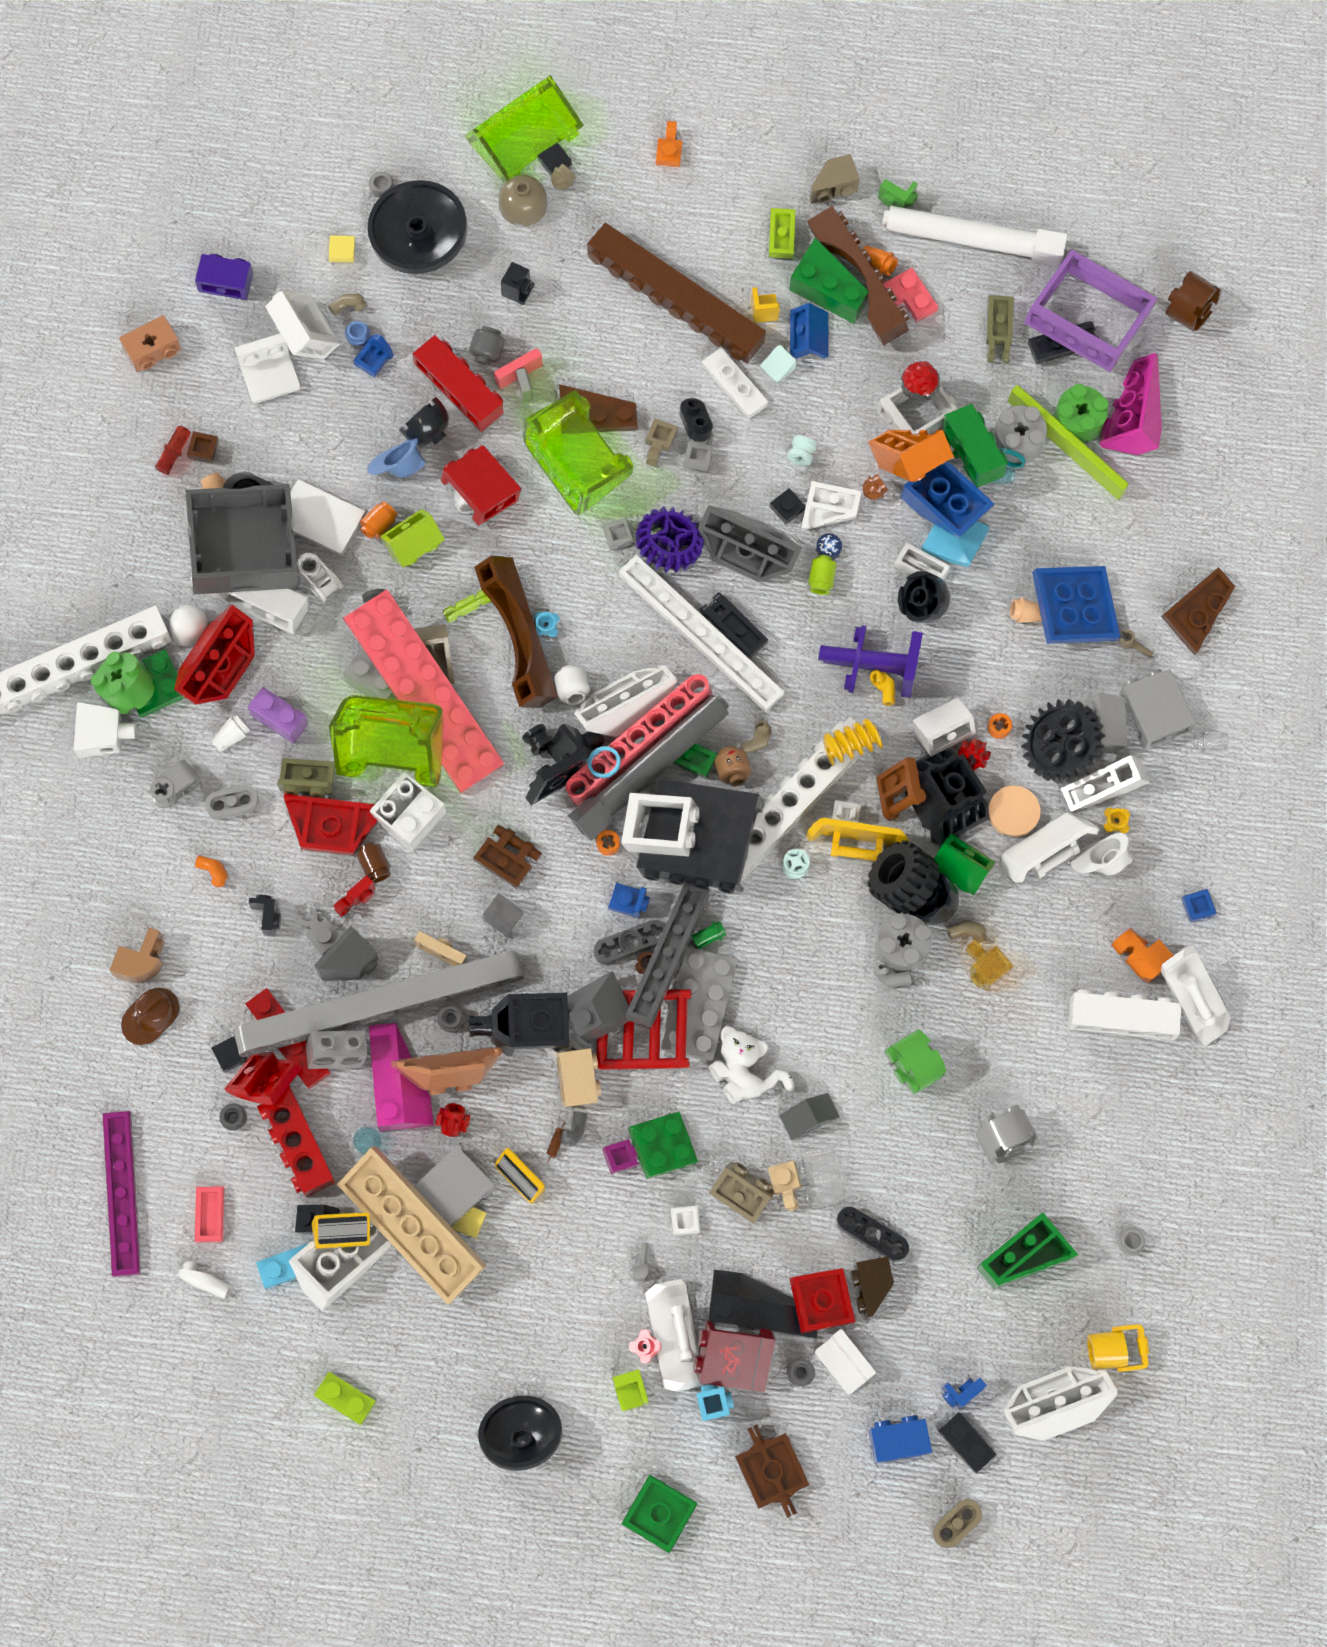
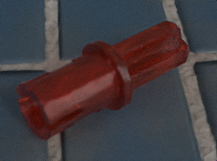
M184 426L176 428L168 444H164V451L154 466L157 471L165 475L170 474L178 457L182 456L181 450L191 434L189 429Z

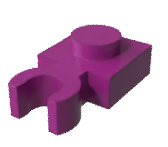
M629 1139L605 1146L602 1149L611 1175L638 1165L636 1160L638 1155L635 1147L631 1146Z

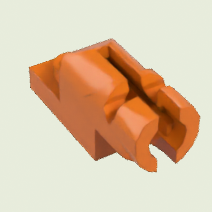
M1131 927L1111 945L1119 955L1127 952L1130 953L1125 963L1133 969L1142 981L1149 984L1162 974V964L1174 955L1160 939L1148 947V942Z

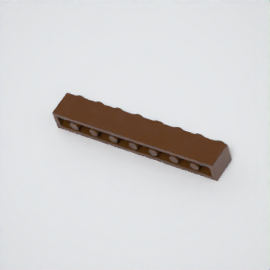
M606 222L587 243V255L593 263L603 265L614 277L622 278L628 282L633 290L636 292L641 291L647 295L652 303L657 306H663L674 318L682 319L688 323L693 331L703 333L715 346H722L729 351L734 359L742 360L748 364L765 343L766 331Z

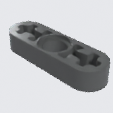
M651 920L603 938L594 946V957L600 964L608 965L654 948L660 938L655 939L654 936L646 937L647 944H643V939L639 932L643 931V936L651 933L652 927L663 932L665 924L660 920ZM630 935L636 937L638 945L634 949L626 948L623 945L625 937ZM614 941H619V948L622 953L618 954V949L610 952V957L608 958L604 954L599 955L602 946L606 945L607 949L615 947Z

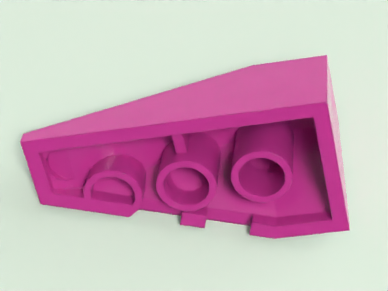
M1153 353L1133 361L1122 384L1125 387L1120 399H1115L1112 405L1115 410L1111 418H1106L1100 439V446L1102 448L1134 455H1140L1159 448L1162 431L1158 355Z
M396 1022L370 1025L369 1035L374 1096L379 1131L385 1132L434 1126L431 1097L428 1091L418 1088L391 1066L392 1060L412 1058Z

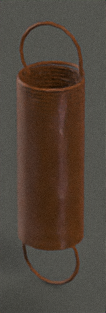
M556 1128L546 1154L550 1155L548 1162L551 1156L556 1158L562 1143L561 1134L563 1129Z

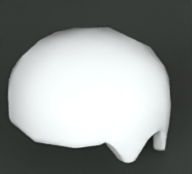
M184 605L175 609L169 621V630L173 641L181 646L193 647L208 626L209 621L206 613L197 606Z

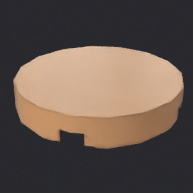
M1010 785L1001 788L993 795L989 803V821L993 828L1002 835L1005 834L1013 838L1025 836L1035 828L1040 819L1041 808L1038 799L1030 790L1022 786Z

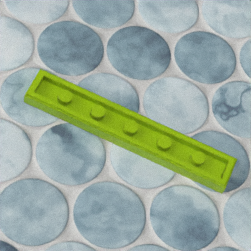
M1016 385L1011 390L1008 402L1012 406L1037 408L1046 422V436L1117 500L1125 494L1129 485L1128 482L1072 432L1068 431L1020 386Z

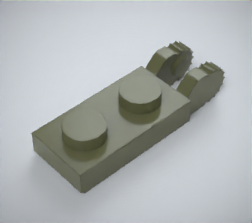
M988 296L987 362H993L995 359V345H1003L1002 361L1003 363H1009L1010 346L1013 336L1014 297Z

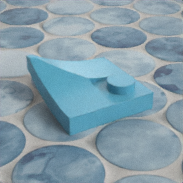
M977 521L958 539L934 524L921 550L938 559L969 568L990 527Z

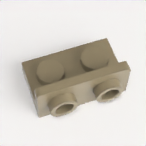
M730 1162L717 1179L709 1194L755 1224L770 1199L774 1196V1191L768 1181L763 1178L757 1179L751 1175L749 1169L743 1164Z

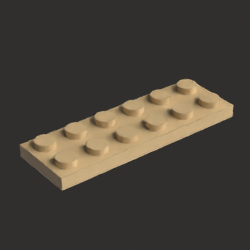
M377 1146L371 1147L337 1184L362 1212H369L370 1221L447 1305L451 1304L487 1267L480 1257Z

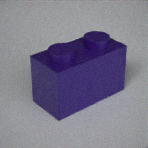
M202 254L195 278L197 290L201 293L247 301L253 278L252 266L250 262L241 258L228 259L218 254Z

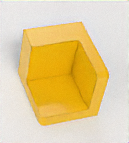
M757 287L752 288L751 308L753 322L778 321L780 306L777 303L776 294L758 295Z

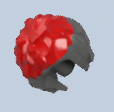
M927 361L910 364L903 371L900 378L902 381V391L909 398L911 393L924 396L926 400H931V397L940 388L939 373Z

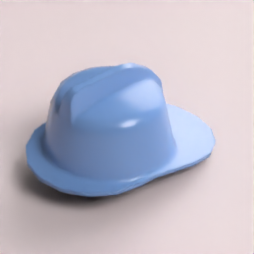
M407 439L400 445L378 455L367 468L368 473L377 475L388 471L399 478L408 477L416 473L425 465V460L416 447L418 439Z

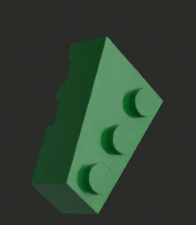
M1042 1212L980 1263L976 1269L993 1289H997L1074 1260L1078 1253Z

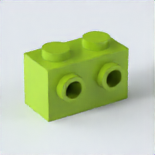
M420 509L380 536L392 559L402 568L413 565L420 556L426 552L434 551L445 540L432 515L424 509Z

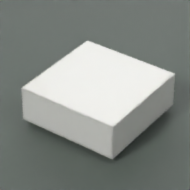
M698 1205L670 1209L673 1236L701 1233Z

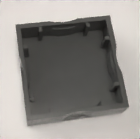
M290 484L251 486L243 489L209 488L185 490L193 595L298 588V566L295 539L293 537Z

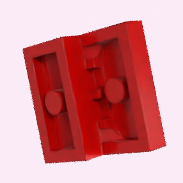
M273 1052L251 1055L224 1089L227 1093L250 1102L274 1105L300 1072L302 1066L298 1060H278Z

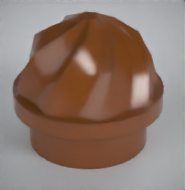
M876 474L872 478L871 476L867 477L868 479L863 484L864 496L871 500L885 497L883 494L889 490L879 475Z

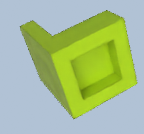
M639 1369L612 1377L622 1411L649 1403Z

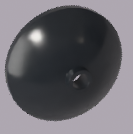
M514 1396L495 1404L484 1415L478 1430V1441L484 1456L495 1466L511 1471L528 1470L541 1465L555 1453L562 1439V1424L557 1411L545 1400L534 1396Z

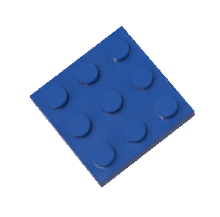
M1106 566L1036 568L1032 572L1046 644L1117 641L1120 638Z

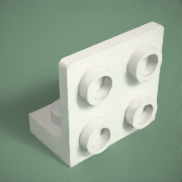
M281 333L234 347L253 404L300 390V384L288 352L287 343Z

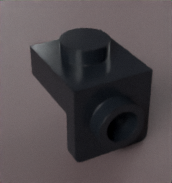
M262 894L256 895V898H249L248 903L251 909L263 910L261 930L264 936L275 937L276 929L281 927V913H278L276 900L272 899L269 895Z
M324 1204L297 1205L295 1232L313 1234L312 1221L316 1215L340 1214V1209Z

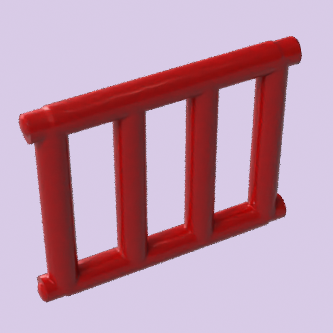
M668 989L664 1000H677L675 1058H660V1007L655 1021L650 1028L649 1058H633L634 1022L629 1021L623 1027V1059H607L608 1033L597 1039L596 1056L598 1069L689 1068V1058H686L688 999H691V989ZM622 990L630 1005L636 990Z

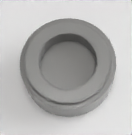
M376 172L369 179L370 192L378 198L394 187L392 177L386 172Z

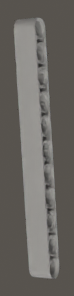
M509 951L235 1027L233 1033L239 1055L241 1057L251 1056L306 1041L311 1031L346 1030L512 984L522 980L524 974L517 952Z

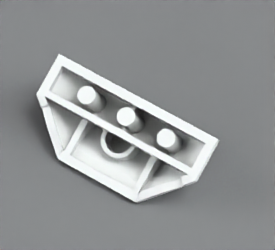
M666 665L634 671L589 695L574 715L586 731L617 737L673 691L677 679Z
M1069 1366L1019 1386L1003 1412L1015 1435L1045 1441L1095 1421L1118 1395V1391L1106 1370L1098 1369L1096 1371Z

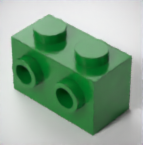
M950 834L934 858L939 866V873L949 877L961 891L970 893L973 896L996 863L953 834Z

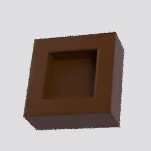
M193 431L187 457L213 463L219 442L218 436Z

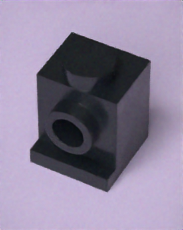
M511 262L501 280V295L524 306L535 286V283L530 280V269Z

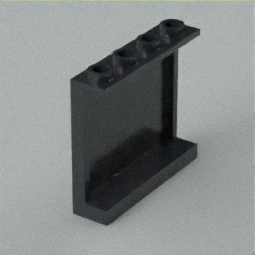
M659 778L655 795L691 797L697 807H699V820L697 823H694L693 829L695 845L693 848H690L689 857L640 853L636 868L645 879L651 881H658L661 878L667 879L668 882L675 885H683L686 882L700 889L715 887L721 892L733 894L734 891L743 892L744 888L740 882L757 812L762 813L764 801L761 796L756 793ZM651 807L644 838L678 841L683 809Z

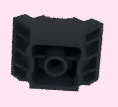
M947 748L933 756L928 754L916 761L920 788L924 790L926 799L919 805L914 804L912 807L919 816L922 827L930 830L931 842L942 846L950 834L958 837L989 819V808L983 798L987 791L964 754L958 756L954 750ZM905 791V797H907L908 791Z

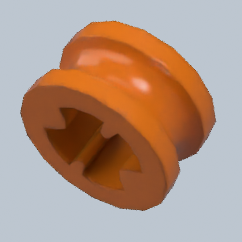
M1003 713L993 715L987 727L989 734L996 739L1007 737L1012 728L1010 717ZM999 721L1004 722L1003 727H1007V729L1002 728L1000 731H997L995 729L996 725H993V723L998 724Z
M612 830L602 831L596 839L598 851L605 856L614 855L620 847L618 834ZM608 837L613 838L614 846L611 848L609 845V849L604 848L603 838H606V840H608Z

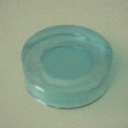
M362 1127L354 1134L353 1143L356 1150L365 1155L373 1146H377L378 1149L380 1148L381 1137L374 1128Z

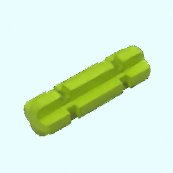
M479 590L475 596L472 594L454 603V607L450 605L443 609V616L448 623H451L458 619L457 616L460 615L462 617L478 609L480 604L484 606L491 602V600L482 590Z

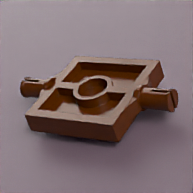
M758 1424L753 1426L754 1431L752 1427L747 1429L754 1445L748 1451L735 1456V1459L757 1508L760 1509L768 1504L780 1502L786 1518L797 1514L790 1497L796 1491L809 1486L808 1480L787 1434H782L774 1439L764 1440Z

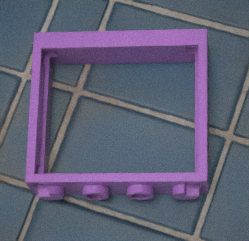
M1071 249L1029 309L1024 323L1111 373L1150 315L1158 298ZM1068 273L1140 313L1117 348L1045 308V305Z

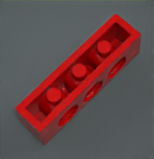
M290 1085L274 1105H257L262 1119H269L272 1128L268 1132L274 1144L280 1143L284 1151L279 1155L285 1168H292L295 1176L290 1179L296 1192L302 1191L307 1198L335 1184L334 1178ZM288 1111L290 1117L286 1122L279 1123L276 1121V1116L279 1112ZM292 1135L301 1136V1143L296 1147L287 1145V1141ZM304 1159H310L313 1161L312 1168L306 1172L300 1171V1162Z

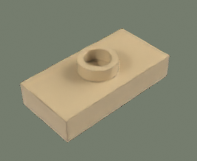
M419 931L414 939L417 948L452 966L467 963V956L452 948L453 944L443 938L436 940Z

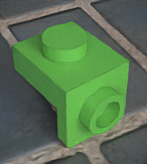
M885 179L880 185L878 198L888 207H912L919 195L916 193L918 183L913 181L907 191Z

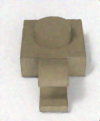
M654 418L645 444L651 446L646 457L648 458L646 464L656 467L661 451H670L678 432V426Z

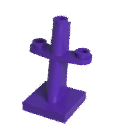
M861 625V627H856L853 642L858 643L857 649L820 646L818 660L826 664L853 667L852 675L846 674L844 690H849L848 693L854 694L858 668L900 675L903 677L901 697L911 698L921 648L922 632H912L908 654L862 650L867 625Z

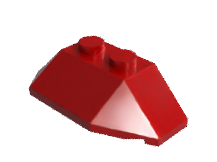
M233 604L226 608L206 627L180 666L174 690L194 705L227 699L255 657L252 630L253 620Z

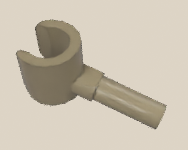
M1124 630V635L1131 640L1125 641L1119 638L1120 646L1123 649L1133 648L1151 658L1153 652L1135 641V634L1131 630Z

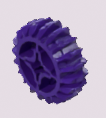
M664 506L660 508V511L653 509L650 515L646 514L642 521L639 522L638 530L635 534V540L637 541L636 549L641 550L639 553L640 557H647V565L654 563L655 570L663 567L665 573L670 568L675 573L680 568L685 571L689 565L693 566L702 553L704 539H702V535L698 530L699 522H692V515L684 516V509L679 513L675 512L674 506L670 511H667ZM661 528V531L651 535L653 530ZM683 545H688L687 549L681 552L678 551V548H682Z

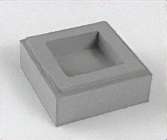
M524 368L516 370V381L523 403L532 401V388L527 371Z
M627 518L603 525V531L610 551L635 544Z

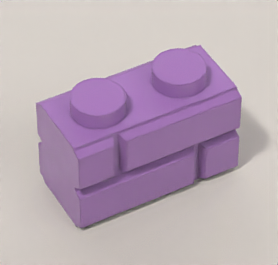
M264 687L260 689L248 706L250 715L292 744L296 742L308 725L304 713L297 709L294 710L293 706Z

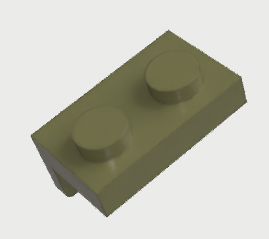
M282 758L280 779L277 782L279 790L283 791L284 794L299 795V792L310 793L309 795L313 797H325V794L332 795L335 762Z

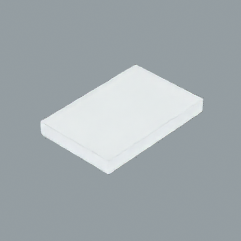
M298 479L290 492L293 534L342 557L358 530L360 521L366 516V511Z

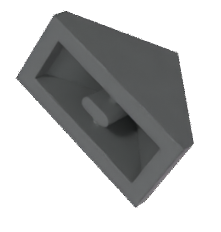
M828 1093L807 1098L779 1115L791 1140L840 1118Z

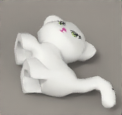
M725 1026L722 1029L721 1053L726 1063L716 1061L709 1065V1071L716 1082L721 1080L728 1082L722 1090L731 1104L742 1099L759 1097L764 1091L772 1088L777 1081L784 1083L786 1091H794L796 1088L794 1079L787 1071L775 1070L764 1080L748 1071L747 1068L753 1066L758 1058L766 1054L768 1045L764 1041L756 1040L745 1032H737L730 1026Z

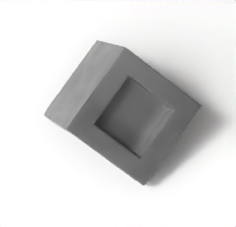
M498 893L483 913V919L510 938L513 927L524 913L521 908Z

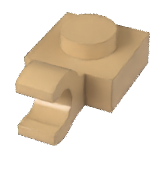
M793 1160L769 1167L768 1171L774 1194H783V1203L785 1209H788L789 1212L799 1209L795 1190L801 1189L802 1184L796 1162Z

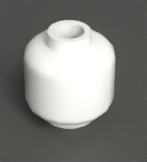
M573 665L564 666L554 677V684L559 699L569 705L582 703L590 693L587 674L580 667Z

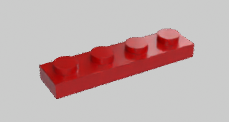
M267 988L245 1003L256 1020L285 1013ZM307 1041L278 1048L286 1060L299 1061L302 1069L297 1075L308 1089L331 1074L328 1069H308Z

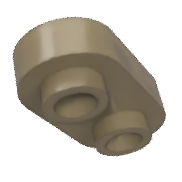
M969 1499L958 1502L934 1526L933 1539L936 1544L942 1548L956 1546L981 1521L982 1511L980 1506L975 1501ZM964 1509H968L971 1512L969 1520L962 1517ZM944 1528L951 1531L950 1539L942 1537V1530Z

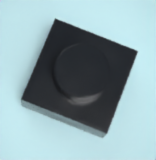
M788 488L770 502L769 507L786 525L805 511L806 506Z

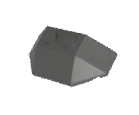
M708 505L698 528L714 562L757 582L791 572L802 547L786 535L738 512Z

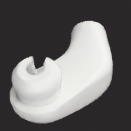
M187 1261L183 1264V1269L179 1270L180 1278L198 1289L221 1298L225 1297L229 1288L226 1283L208 1273L197 1271L198 1266L194 1262Z

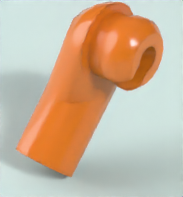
M198 855L195 868L209 871L211 877H213L211 880L213 886H225L228 873L222 862Z

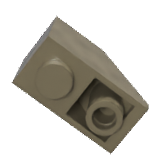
M851 154L826 161L811 187V203H824L834 197H847L858 192L860 179Z

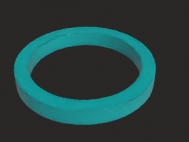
M999 449V451L1013 455L1021 461V463L1008 461L1007 466L1013 468L1024 467L1026 460L1021 454L1010 449Z

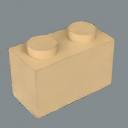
M591 1048L555 1052L562 1106L569 1107L598 1103L597 1096H601V1086L599 1080H595L594 1069H598L596 1053H592Z

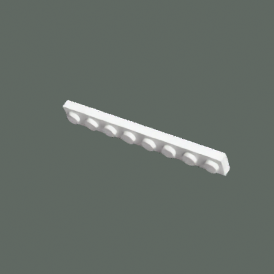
M635 555L618 571V575L765 712L784 695V691L638 555Z

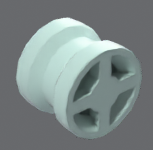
M805 436L793 437V448L789 450L787 458L798 465H810L813 459L811 454L817 447L816 442Z
M801 849L789 850L783 859L782 869L784 874L791 879L804 877L810 863L809 856Z

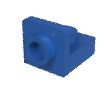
M616 883L608 910L639 919L641 911L646 912L650 897L646 896L647 888L641 887V890Z
M980 1377L975 1382L970 1378L958 1388L961 1392L958 1395L947 1382L941 1388L944 1392L942 1397L950 1407L954 1408L956 1406L960 1410L987 1385Z

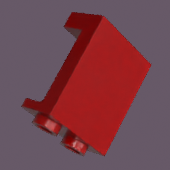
M484 445L477 449L472 448L468 450L462 458L456 462L450 461L443 468L441 482L443 485L450 483L474 510L472 519L478 526L518 502L521 487Z

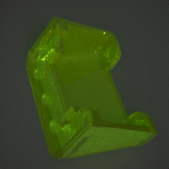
M550 75L469 131L464 137L503 182H506L514 176L522 175L520 171L525 166L537 159L538 154L555 143H559L564 139L570 142L580 135L578 129L583 127L584 124Z
M574 390L525 418L523 440L533 458L568 506L579 516L630 477L633 473L634 465L628 455H623L622 453L614 454L589 420V410L591 408L588 400L584 396L581 397Z
M362 695L346 697L341 702L329 724L336 775L351 778L358 777L364 773L368 765L415 771L414 777L417 783L424 787L437 788L441 779L444 723L442 708L429 703Z

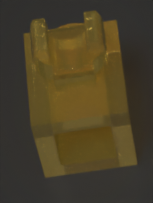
M974 940L965 949L969 956L976 961L969 970L970 978L978 988L983 987L985 991L993 987L1010 973L1013 968V964L997 946L986 953L982 946Z

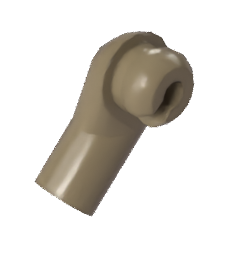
M359 293L344 294L329 304L328 308L336 316L349 306H353L356 311H361L367 306V303Z
M767 721L757 722L753 739L740 743L741 749L747 755L764 749L768 745L772 730Z
M964 920L946 928L951 940L965 934L971 935L977 943L983 942L987 938L984 925L971 920Z

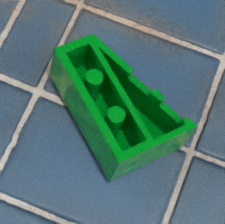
M814 238L791 275L789 290L853 324H855L866 306L869 292L816 238Z
M969 404L945 414L943 432L948 444L955 450L952 452L954 458H961L964 463L963 470L978 488L1005 477L1006 466L1008 465L1007 457L1003 451H999L997 448L996 439L992 431L988 432L982 413L976 411L973 404Z

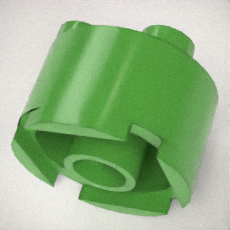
M1076 384L1061 395L1053 416L1079 440L1091 442L1098 437L1108 414V401L1096 389Z
M116 651L110 653L106 661L91 678V684L94 686L97 694L111 708L119 710L121 714L130 713L128 710L133 708L139 710L145 706L155 690L152 673L134 655L129 653L119 654Z
M919 1029L885 1049L888 1059L897 1068L894 1070L896 1078L901 1084L906 1082L913 1094L938 1081L946 1073V1067L937 1049H931L928 1045L931 1042L930 1039Z

